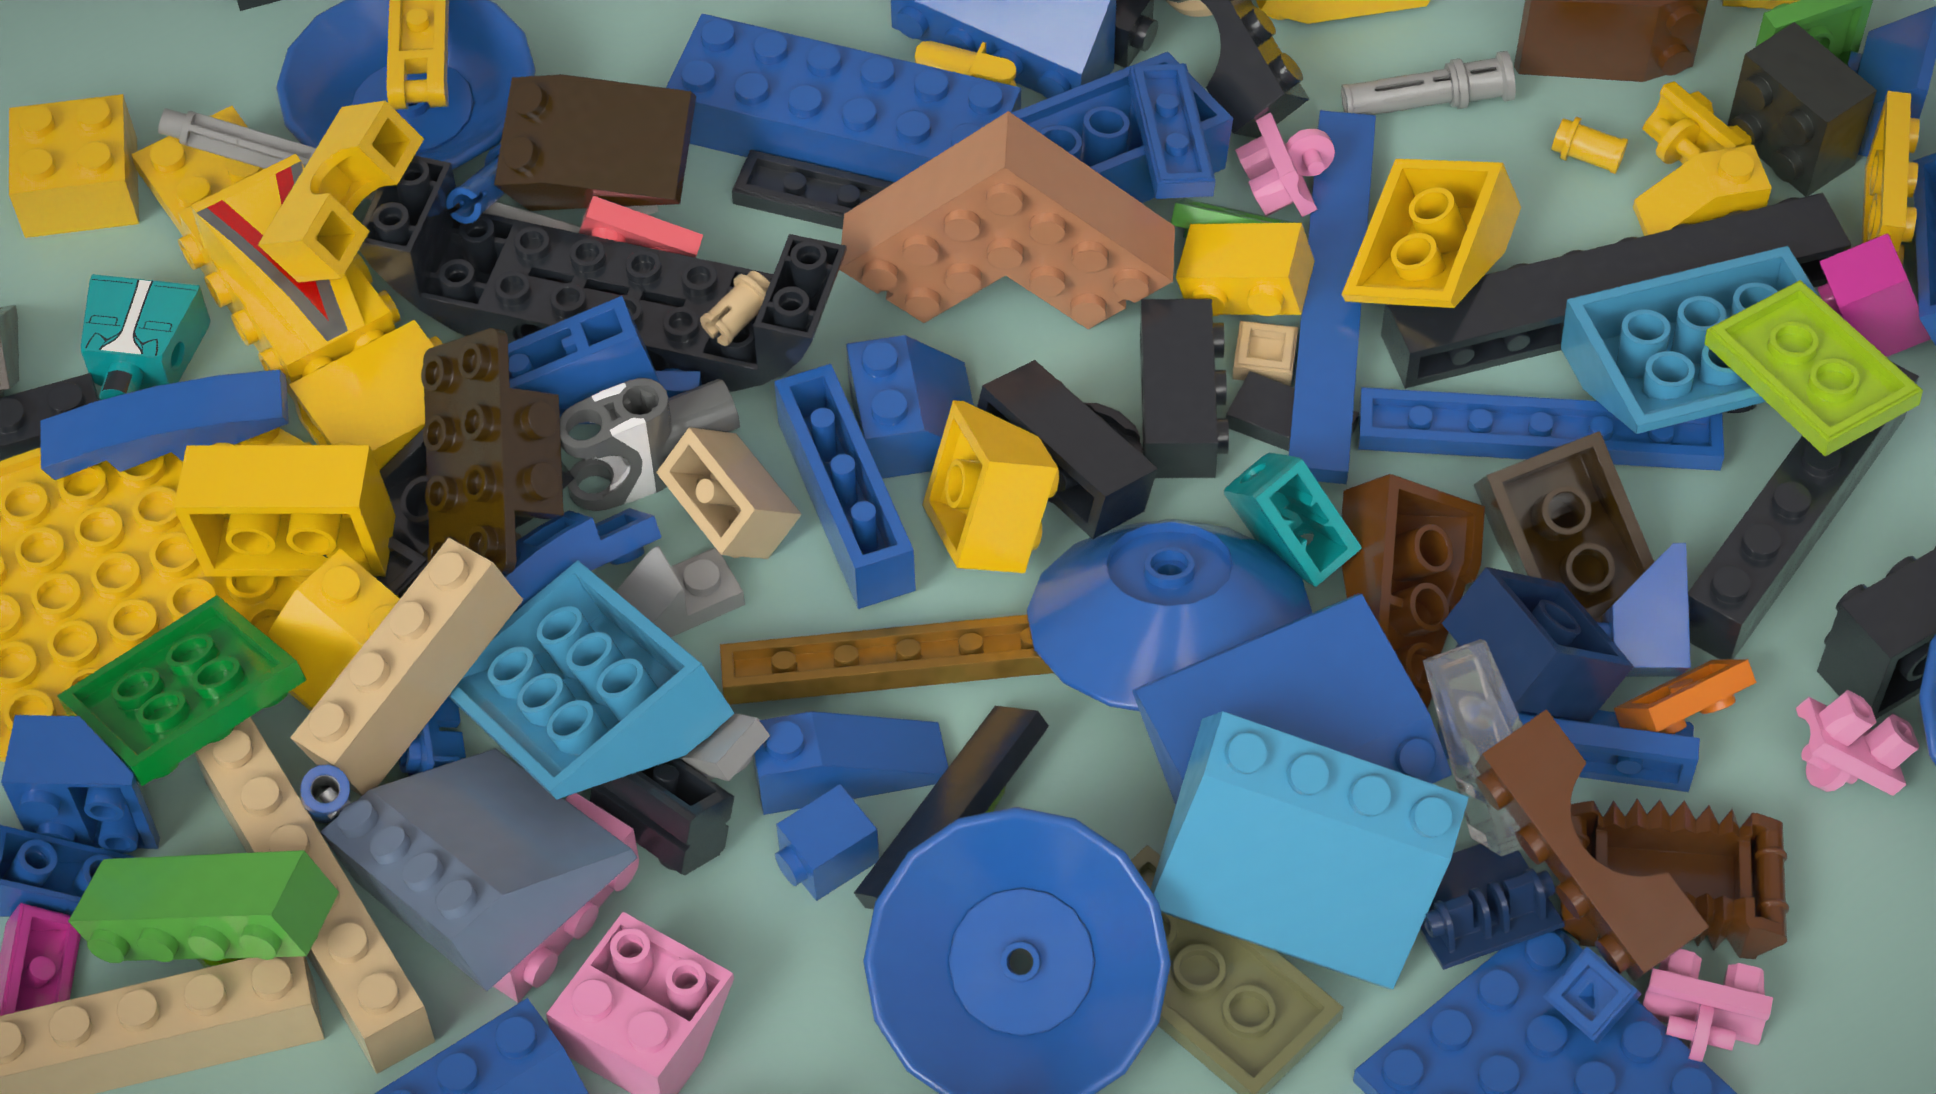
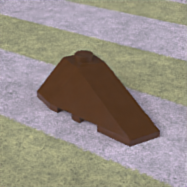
M1388 474L1343 490L1341 517L1362 547L1342 565L1346 598L1356 594H1363L1411 682L1428 709L1444 666L1441 652L1449 632L1442 622L1462 598L1466 585L1476 580L1481 566L1485 506L1393 474Z

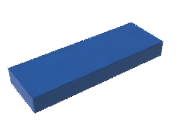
M1181 63L1130 66L1128 82L1155 198L1214 196L1216 180L1187 65Z

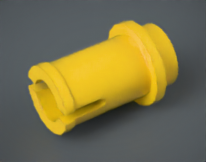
M1575 117L1574 121L1563 118L1555 135L1551 150L1561 153V160L1566 161L1568 156L1616 174L1623 159L1628 139H1621L1582 125V118Z

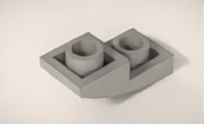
M735 713L718 727L708 739L702 741L686 756L680 757V759L706 776L708 780L716 777L730 781L735 774L750 764L754 753L770 735L758 718Z

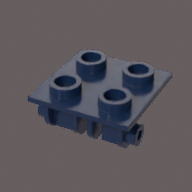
M1506 834L1452 854L1451 861L1428 913L1425 914L1426 917L1420 932L1440 966L1445 970L1563 928L1565 924L1549 899L1550 896L1555 895V887L1547 870L1536 873L1533 868H1529L1510 836Z

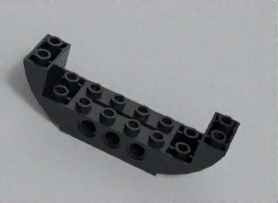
M420 156L413 157L397 185L378 188L362 222L370 232L359 248V251L370 266L398 294L423 313L463 336L489 328L501 329L506 332L509 344L623 296L645 343L655 371L665 369L700 371L702 385L720 379L724 381L729 392L760 386L784 375L803 358L813 341L847 251V246L789 234L775 272L770 274L482 213L473 223L464 224L456 221L450 215L460 207L459 203L450 209L446 207L448 194L456 188L452 164ZM750 271H756L770 282L759 313L733 338L728 346H723L717 342V338L721 333L719 332L714 339L710 337L701 325L700 318L705 313H708L735 287L733 283L735 277L740 274L747 275Z

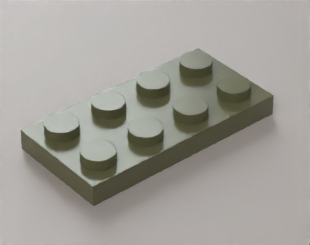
M1147 845L1131 861L1151 889L1160 855ZM1161 913L1171 966L1158 1026L1236 1093L1267 1094L1342 1019L1344 1007L1278 952Z

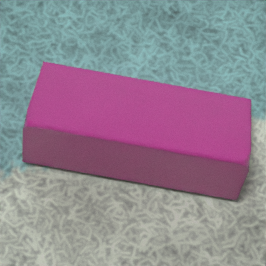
M20 903L6 922L0 952V1016L70 1000L81 938L77 930L68 922L71 917L70 915Z

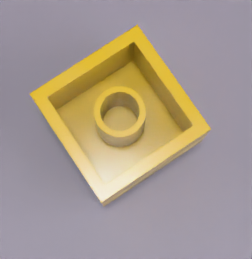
M123 94L9 108V196L25 238L139 224L138 172L131 157L132 153L138 151L137 136Z

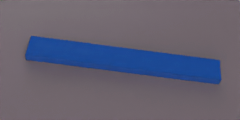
M1320 110L1318 129L1324 131L1331 138L1335 154L1329 167L1320 175L1313 176L1312 198L1318 210L1310 213L1308 242L1315 262L1300 321L1289 456L1303 459L1317 482L1347 485L1362 303L1345 302L1342 292L1368 226L1376 115Z

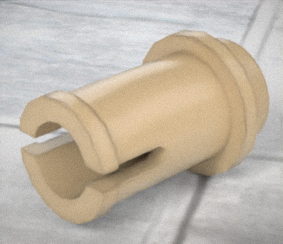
M750 271L747 275L740 274L735 277L733 282L735 287L708 313H705L700 318L701 325L710 337L714 339L719 332L721 333L717 338V342L723 346H728L733 338L759 313L770 282L756 271Z

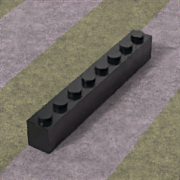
M1823 193L1803 198L1792 197L1778 204L1749 211H1734L1724 217L1696 224H1680L1670 230L1651 235L1627 237L1614 244L1585 251L1573 250L1560 257L1540 262L1516 264L1507 270L1484 275L1455 308L1385 304L1381 337L1406 389L1560 351L1567 299L1785 246L1790 248L1813 287H1819L1828 283L1819 261L1851 249L1852 244Z

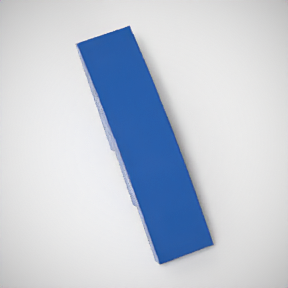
M279 369L217 375L159 385L99 400L40 421L41 469L52 479L58 480L104 461H108L119 472H122L170 452L183 462L186 446L213 445L215 443L235 445L289 424L286 375Z

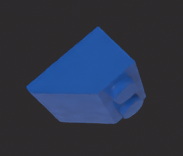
M1936 6L1869 31L1863 52L1851 51L1847 66L1877 90L1858 155L1868 157L1888 91L1910 93V118H1920L1936 60Z
M906 335L847 343L848 379L854 415L882 479L932 471L953 400L965 401L974 406L965 362Z

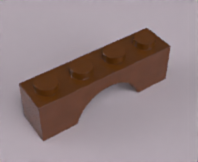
M1546 709L1485 751L1475 765L1481 774L1475 780L1480 791L1491 806L1497 811L1505 807L1520 827L1515 832L1516 838L1530 859L1537 865L1545 861L1561 882L1555 886V890L1568 911L1577 919L1586 916L1601 937L1595 943L1607 964L1619 974L1626 970L1635 982L1697 938L1709 926L1669 872L1650 876L1622 874L1599 863L1583 847L1572 823L1571 797L1576 780L1585 767L1586 761Z

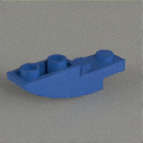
M628 508L595 524L592 517L568 510L564 512L563 516L543 523L517 540L516 567L512 573L504 575L523 599L514 613L577 560L592 571L609 562L612 565H619L642 556L645 552L643 546L662 538L655 516Z

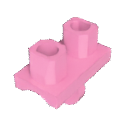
M1271 112L1258 118L1256 123L1262 136L1239 147L1235 151L1244 171L1250 179L1248 183L1265 216L1267 217L1292 203L1295 204L1302 217L1318 210L1303 176L1320 175L1332 163L1335 149L1331 138L1319 129H1305L1298 131L1285 143Z
M1846 690L1828 706L1808 697L1796 707L1798 717L1806 720L1810 726L1809 744L1803 748L1801 758L1807 762L1806 776L1811 785L1825 792H1830L1842 787L1845 782L1853 784L1859 778L1892 796L1907 785L1900 764L1919 749L1914 730L1908 721L1892 714L1874 730L1870 729L1877 723L1871 706L1863 697L1849 690Z
M1680 949L1661 962L1658 969H1652L1642 1005L1659 1021L1668 1023L1666 1035L1690 1040L1688 1059L1702 1062L1707 1045L1730 1051L1733 1049L1735 1040L1759 1045L1766 1020L1770 1016L1773 997L1765 995L1764 971L1761 968L1741 963L1728 965L1723 985L1698 979L1702 958L1695 952Z

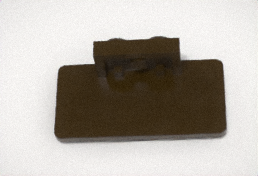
M489 328L429 348L424 354L421 380L424 386L425 427L423 440L426 446L427 461L425 499L429 518L427 558L429 563L446 540L451 538L493 562L500 572L506 575L514 571L517 562L515 516L549 520L564 515L559 395L510 388L508 336L504 330Z

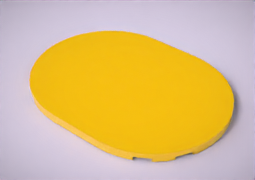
M278 427L235 445H273L279 442L295 445L312 444L310 442L304 443L299 438ZM41 447L0 461V761H6L15 715L68 716L57 695L216 595L266 635L295 589L309 576L206 577L174 509L183 462L172 452L119 472L108 461H104L58 480L52 479L41 469Z

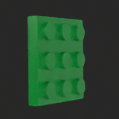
M216 595L63 691L57 697L68 716H80L134 773L137 782L144 786L153 779L162 778L170 774L178 767L182 760L207 744L224 739L233 731L235 726L261 709L280 703L288 695L289 691L305 682L306 678L297 660Z

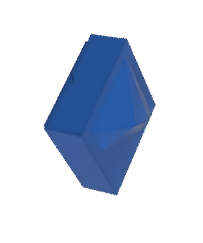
M1586 947L1543 998L1598 1044L1640 997L1641 993L1591 949Z

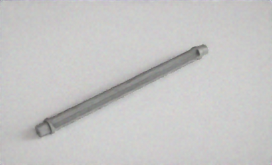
M165 108L158 126V133L177 138L182 145L263 169L294 154H297L305 168L316 148L193 111H188L187 114ZM378 189L370 193L365 199L373 201ZM495 202L483 212L579 233L580 226L500 202Z

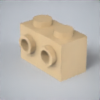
M689 427L656 472L721 555L733 558L769 559L802 515L736 433Z

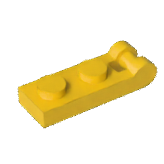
M389 0L388 103L395 110L408 109L409 103L429 102L430 108L448 107L449 0ZM427 73V79L408 80V74Z

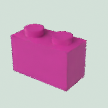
M1888 233L1819 261L1828 281L1827 284L1817 288L1822 300L1886 357L1931 339L1919 319L1918 303Z

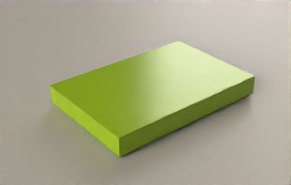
M1801 280L1706 330L1704 344L1824 456L1833 453L1920 405L1923 389Z

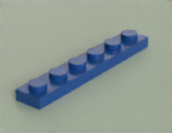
M1361 387L1358 450L1529 459L1600 431L1614 465L1721 471L1724 460L1722 413L1636 434L1598 401Z

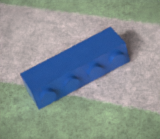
M832 364L775 380L778 424L857 608L861 609L916 591L914 549Z

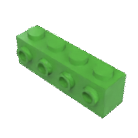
M304 850L103 859L68 922L87 941V947L90 952L99 959L109 963L143 960L170 962L183 959L220 961L223 958H260L270 960L275 957H304L308 955L313 943L316 941L339 891Z

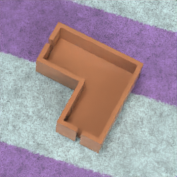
M1008 111L845 213L841 245L847 246V251L839 270L877 294L887 291L886 300L923 323L938 316L1000 278L1007 276L1086 329H1090L1126 309V300L1136 303L1173 282L1175 226Z

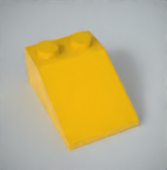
M1395 159L1343 289L1342 296L1345 302L1455 308L1505 253L1519 216L1521 205L1502 162Z

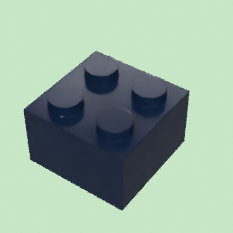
M1485 567L1442 622L1443 626L1458 643L1456 651L1459 656L1469 665L1482 672L1492 685L1490 692L1494 699L1504 708L1514 713L1526 711L1540 714L1547 709L1551 716L1556 719L1567 718L1589 722L1634 667L1569 589L1561 582Z

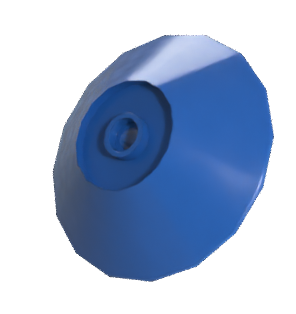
M344 0L317 15L287 49L276 90L285 127L301 144L317 148L341 107L385 100L388 102L389 0ZM449 0L448 107L430 108L429 102L409 103L408 109L396 110L424 138L415 156L449 162L452 164V169H456L498 145L502 140L512 77L535 76L536 69L525 32L497 3L490 0ZM427 73L408 74V80L427 79Z
M1177 519L1119 525L1095 539L1090 537L1073 544L1041 573L1027 608L1034 650L1065 685L1109 707L1139 711L1132 693L1133 689L1312 613L1303 579L1268 546L1225 526Z
M1013 807L958 818L907 853L875 901L863 964L875 1023L906 1071L937 1093L966 1094L967 1091H970L972 1094H1096L1126 1074L1158 1026L1171 960L1159 902L1125 851L1075 818ZM1017 949H1025L1033 957V966L1024 975L1017 974L1010 966V957Z

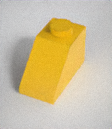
M1752 144L1698 153L1634 199L1633 208L1642 232L1646 236L1670 230L1680 224H1696L1724 217L1734 211H1749L1766 207L1772 187L1755 146Z

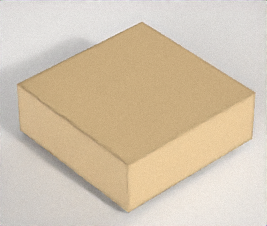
M1240 320L1232 379L1245 380L1249 371L1291 386L1298 327Z

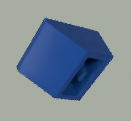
M15 715L1 784L23 830L118 853H130L136 849H158L160 836L134 773L80 716Z

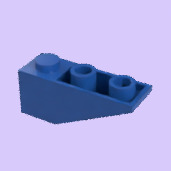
M0 825V917H10L20 903L71 916L103 859L135 858V856Z

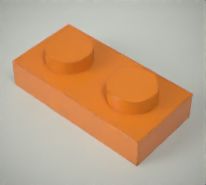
M1748 659L1710 660L1615 707L1614 711L1622 728L1675 734L1687 726L1685 718L1697 712L1708 714L1733 705L1736 702L1734 694L1755 684L1756 680Z

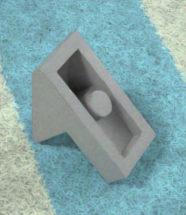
M656 546L649 551L616 590L621 597L670 638L745 605L742 588L725 559L716 548L670 566L660 547Z

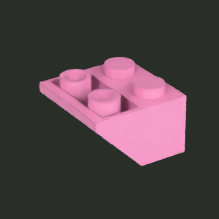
M622 912L546 1013L549 1028L562 1044L569 1058L629 1093L678 1094L703 1059L734 981V975L731 971L629 914Z

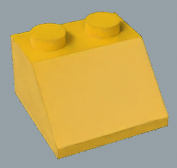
M953 400L922 506L956 567L1025 573L1032 550H1036L1041 542V520L1048 498H1052L1058 488V466L1038 436L965 401Z
M341 548L295 589L266 634L267 637L297 660L306 681L288 693L309 711H312L400 600L399 597Z

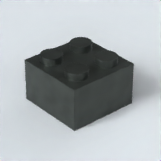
M1794 22L1745 53L1727 126L1738 125L1751 136V145L1754 144L1759 158L1769 165L1781 180L1790 183L1807 197L1855 165L1877 90Z

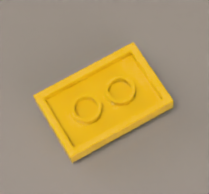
M1888 91L1865 164L1861 244L1888 233L1903 266L1905 248L1901 242L1911 243L1917 217V209L1915 207H1907V197H1913L1917 184L1918 163L1909 162V153H1914L1916 150L1920 119L1910 118V93Z

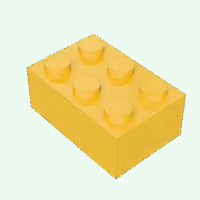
M279 442L273 445L215 443L213 445L186 446L174 509L206 577L310 576L339 548L371 575L386 576L390 553L388 544L389 538L393 536L396 514L370 445H356L350 442H338L333 445H295Z

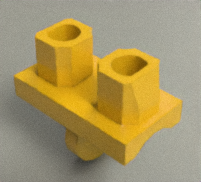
M1675 81L1663 85L1660 91L1659 103L1642 128L1658 142L1656 156L1666 164H1673L1678 160L1684 164L1698 153L1746 146L1752 143L1751 136L1738 125L1727 126L1716 117L1712 108V102L1702 93L1696 91L1689 94Z

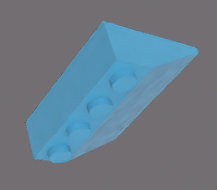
M1785 246L1567 299L1561 350L1583 390L1634 433L1639 434L1766 402L1704 344L1706 330L1799 280L1806 284L1817 295L1818 293L1790 248Z
M579 560L510 616L448 696L556 800L686 756L735 714L703 665Z
M1222 711L1201 720L1150 890L1159 902L1161 913L1386 989H1394L1424 922L1425 914L1428 913L1451 861L1469 796Z

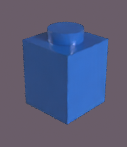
M841 784L776 824L779 851L775 853V859L780 870L793 886L802 883L816 901L876 864L880 859L877 828Z

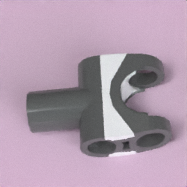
M637 378L603 390L568 408L560 417L561 447L567 454L575 458H582L581 461L574 464L570 469V473L575 478L568 484L570 498L576 505L585 510L602 511L634 502L667 488L656 472L689 427L730 432L740 428L738 412L724 381L716 379L668 398L665 388L660 383L652 379ZM593 422L601 427L597 435L587 440H576L569 435L570 430L579 423ZM591 476L604 477L611 482L605 490L598 493H586L578 487L583 479Z

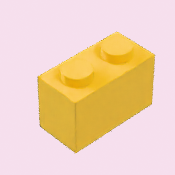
M1302 223L1190 224L1176 273V280L1184 299H1212L1213 316L1301 315L1315 260Z

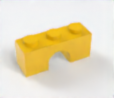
M386 100L341 107L258 246L297 282L342 278L370 232L352 215L361 201L376 189L399 183L424 138Z

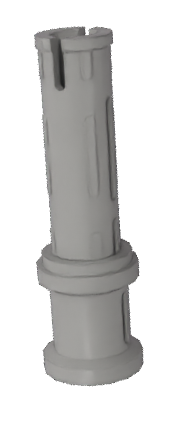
M1508 51L1497 52L1496 57L1492 59L1463 63L1460 58L1451 59L1450 63H1445L1444 69L1341 85L1343 111L1345 113L1366 115L1403 111L1450 103L1451 107L1463 109L1467 108L1471 101L1501 97L1505 102L1515 99L1516 94L1514 69Z

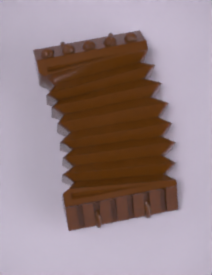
M1637 798L1626 816H1624L1614 800L1604 816L1601 815L1594 801L1571 804V817L1575 832L1583 847L1599 863L1616 872L1632 876H1650L1669 872L1709 926L1707 930L1694 939L1697 947L1708 936L1714 951L1727 938L1739 958L1756 959L1758 955L1786 944V914L1789 912V905L1786 903L1784 862L1787 860V853L1784 851L1783 823L1781 821L1759 813H1751L1739 828L1734 811L1731 809L1719 824L1710 805L1695 819L1685 800L1671 816L1661 800L1646 813ZM1561 901V918L1565 924L1563 928L1579 941V946L1595 947V942L1601 938L1586 916H1583L1581 919L1575 918Z

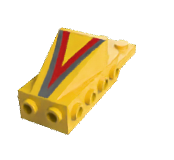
M232 105L210 116L248 128ZM170 136L131 154L136 171L183 237L178 239V244L186 261L193 270L200 268L204 273V280L211 296L220 308L228 307L232 313V322L242 341L247 346L254 344L259 351L258 356L264 371L280 369L286 375L287 392L292 400L290 383L395 330L394 324L401 321L399 311L388 292L382 290L377 293L371 285L373 283L372 276L359 253L355 255L345 274L340 279L297 282L258 246L304 170L302 161L297 154L263 169L179 143V139Z

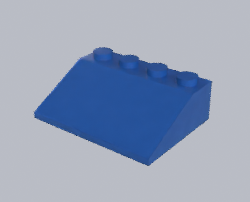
M1363 594L1353 595L1132 690L1175 806L1201 720L1222 711L1431 784L1453 775L1431 715Z

